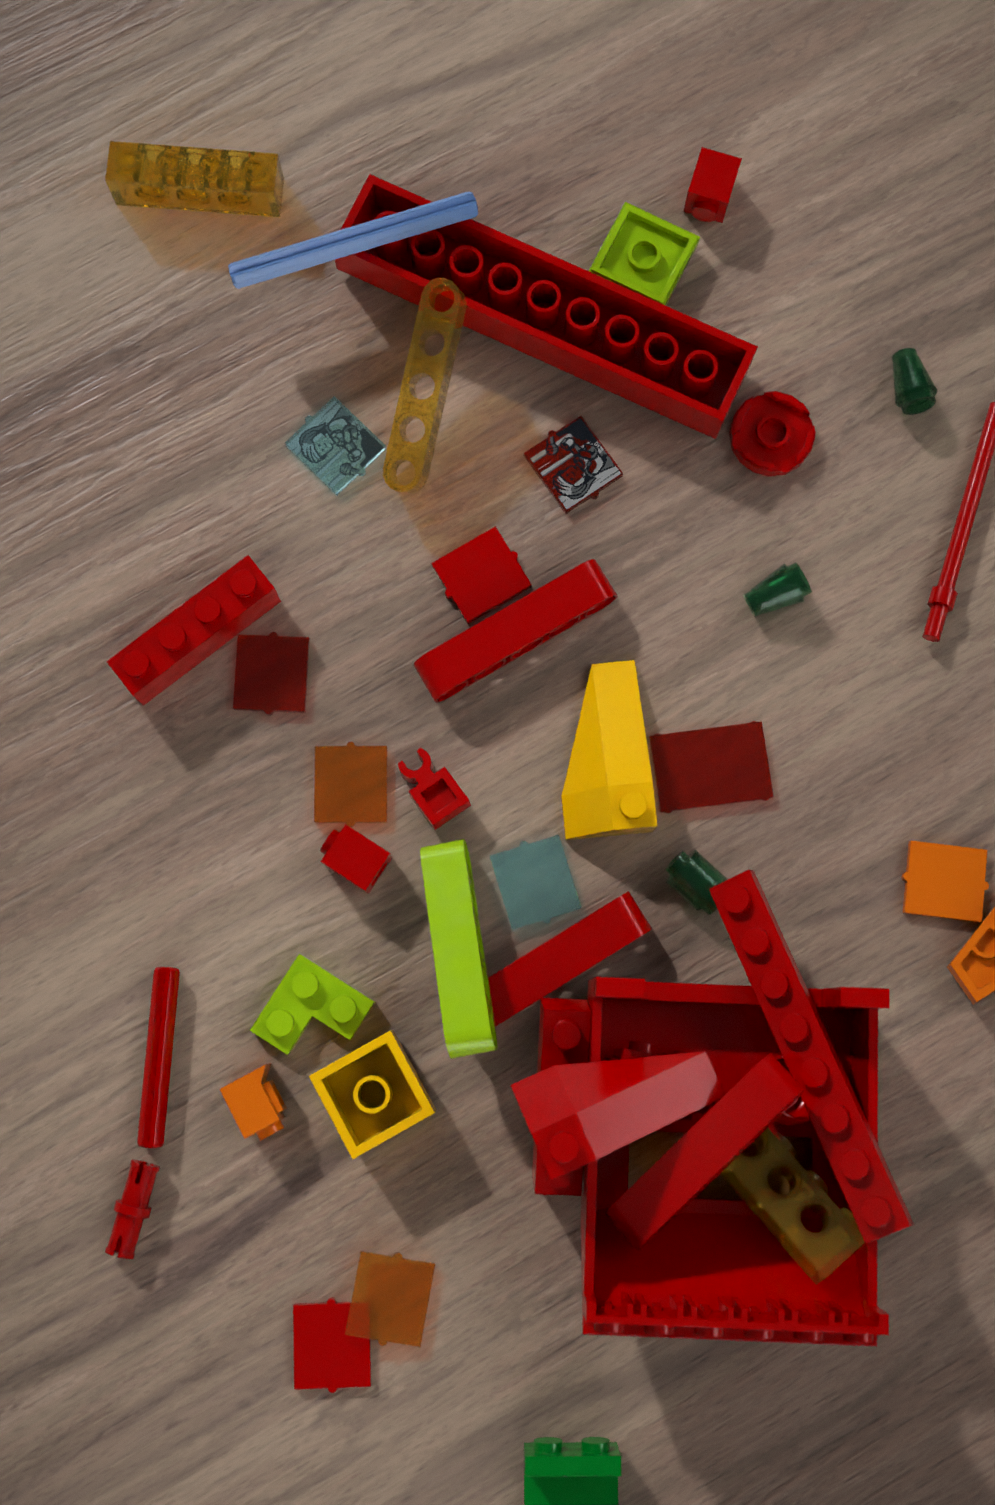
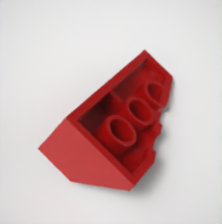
M706 1051L553 1065L510 1085L551 1180L598 1160L721 1099L725 1095Z

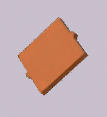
M910 840L908 843L906 872L901 876L902 880L905 881L903 913L982 922L984 891L989 888L988 882L985 881L987 850Z

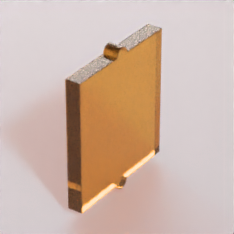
M348 742L347 746H315V823H346L349 827L355 826V823H387V746H356L354 742Z
M360 1251L345 1335L378 1340L381 1346H385L387 1342L421 1347L435 1263L403 1258L400 1252L390 1256Z

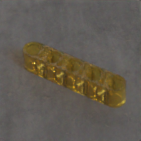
M446 278L431 280L424 287L421 294L383 466L385 483L397 492L414 493L421 490L425 486L430 472L467 304L465 295L453 281ZM445 290L452 291L454 294L452 307L445 312L436 311L434 306L436 296ZM433 334H442L444 338L443 350L435 356H428L425 351L426 340ZM423 377H431L435 384L433 394L429 398L419 399L415 392L417 382ZM420 419L425 426V433L419 441L411 443L406 436L407 425L412 420ZM409 461L415 468V477L410 484L402 485L397 479V469L403 462Z

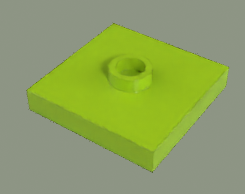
M625 202L589 272L666 306L699 243L700 237Z

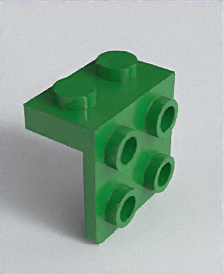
M541 1437L534 1439V1442L524 1443V1505H618V1476H622L621 1454L617 1442H610L608 1438L586 1437L581 1439V1442H562L560 1438Z

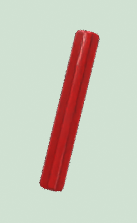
M156 967L153 973L137 1138L138 1146L143 1148H159L164 1144L180 976L179 969L174 967Z

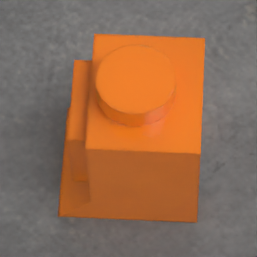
M271 1063L259 1067L220 1089L244 1139L257 1134L259 1140L262 1141L284 1129L281 1119L285 1118L282 1111L287 1109L274 1081L267 1082Z

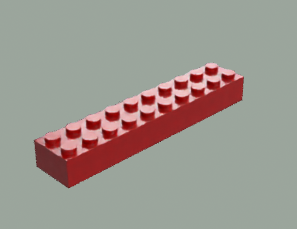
M369 174L340 230L425 205L432 201ZM472 219L335 260L336 269L714 439L717 438L758 348V346Z

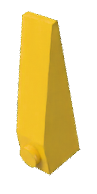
M635 660L591 664L561 795L565 840L653 832L658 826Z

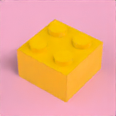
M394 1030L386 1032L309 1076L352 1159L436 1112L433 1102Z

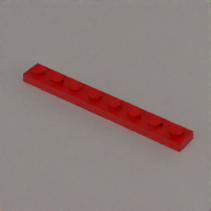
M748 869L709 888L788 1070L805 1089L800 1097L865 1244L914 1225L755 872Z

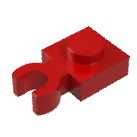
M419 748L417 754L423 764L418 770L408 769L403 761L398 763V768L405 781L417 784L408 791L409 795L433 829L436 830L470 807L471 804L445 766L436 773H433V765L428 752Z

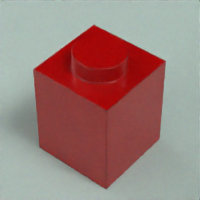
M702 147L689 186L683 212L692 214L694 218L703 222L716 221L723 223L742 158Z
M346 824L340 832L334 829L320 849V852L325 854L320 861L324 866L367 894L371 892L393 858L391 853Z

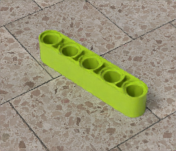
M465 839L421 847L422 874L443 1031L449 1057L453 1059L496 1051L498 1048L467 843Z

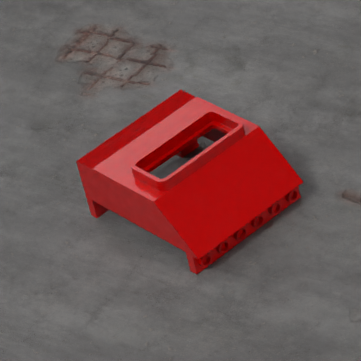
M595 977L588 980L587 1003L591 1010L588 1062L604 1061L608 1056L613 1057L615 1048L628 1049L630 1041L657 1046L656 1055L674 1054V1050L686 1052L706 1051L712 1066H715V1073L726 1094L768 1054L771 1053L773 1056L782 1055L752 986L645 982V979L615 977ZM860 987L807 988L878 1143V1009L890 1008V989ZM717 1100V1101H715V1102L709 1104L708 1111H709L719 1100ZM693 1112L691 1121L679 1119L656 1131L687 1132L705 1114ZM810 1121L802 1125H779L773 1122L761 1134V1136L809 1137L811 1139V1199L809 1202L695 1198L639 1251L634 1248L605 1214L628 1190L629 1144L584 1165L581 1193L583 1335L877 1347V1335H889V1314L877 1306L878 1240L865 1244L812 1122Z

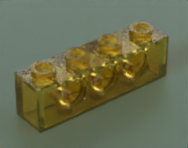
M110 141L105 181L116 205L280 217L284 176L279 156L276 153Z
M767 1128L754 1141L757 1147V1155L746 1157L740 1154L721 1173V1176L814 1284L817 1285L865 1242L853 1214L845 1207L839 1209L827 1195L829 1189L823 1179L813 1170L806 1171L794 1158L796 1155L795 1149L780 1133L774 1135ZM778 1173L784 1176L789 1183V1193L781 1195L772 1191L767 1182L768 1174ZM810 1210L820 1217L822 1222L820 1233H812L804 1228L800 1219L801 1211Z

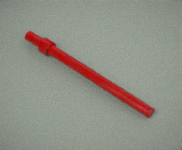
M991 402L989 405L937 586L932 587L927 603L930 607V612L922 637L928 641H940L947 613L953 611L958 593L954 590L995 450V402Z

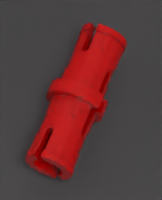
M131 1160V1167L122 1198L116 1200L113 1209L117 1212L108 1246L105 1249L107 1254L114 1256L116 1252L119 1258L134 1259V1252L143 1221L150 1217L152 1210L148 1204L160 1166L153 1163L149 1166L146 1161Z

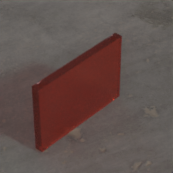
M762 721L667 734L656 733L649 737L660 813L665 812L669 814L672 811L756 800L767 801L774 797Z

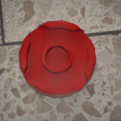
M777 391L764 392V395H758L745 400L736 411L729 432L731 449L739 462L753 473L769 477L786 475L800 467L810 454L816 435L815 426L812 424V420L809 417L810 413L806 406L792 395Z

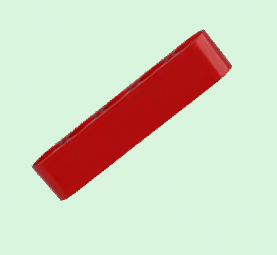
M595 559L588 560L430 650L417 659L413 666L436 703L444 701L611 604L618 595Z
M629 891L488 977L495 1027L651 931L652 927Z
M771 1053L768 1054L651 1166L605 1214L634 1248L639 1251L657 1236L804 1093L805 1089Z

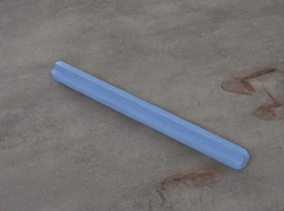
M464 192L232 262L228 265V270L235 288L240 289L474 218L478 215L477 201L472 192Z

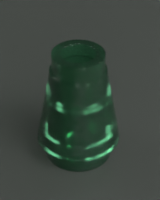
M905 348L897 351L891 358L893 362L895 404L906 415L923 413L935 405L937 388L918 356L916 349Z
M795 562L789 566L782 564L750 589L751 591L743 594L752 614L754 617H757L761 614L804 602L803 597L812 593L803 571Z

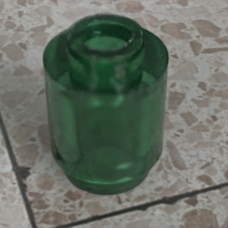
M682 850L665 869L670 874L666 883L697 911L702 909L710 915L717 907L709 888L726 881L727 877L697 850H693L689 855Z

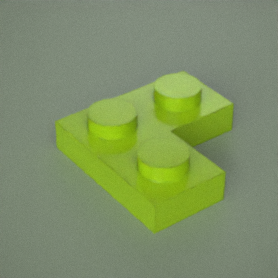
M298 954L250 1031L285 1054L290 1055L313 1017L348 1040H352L375 1004V1001L303 955Z

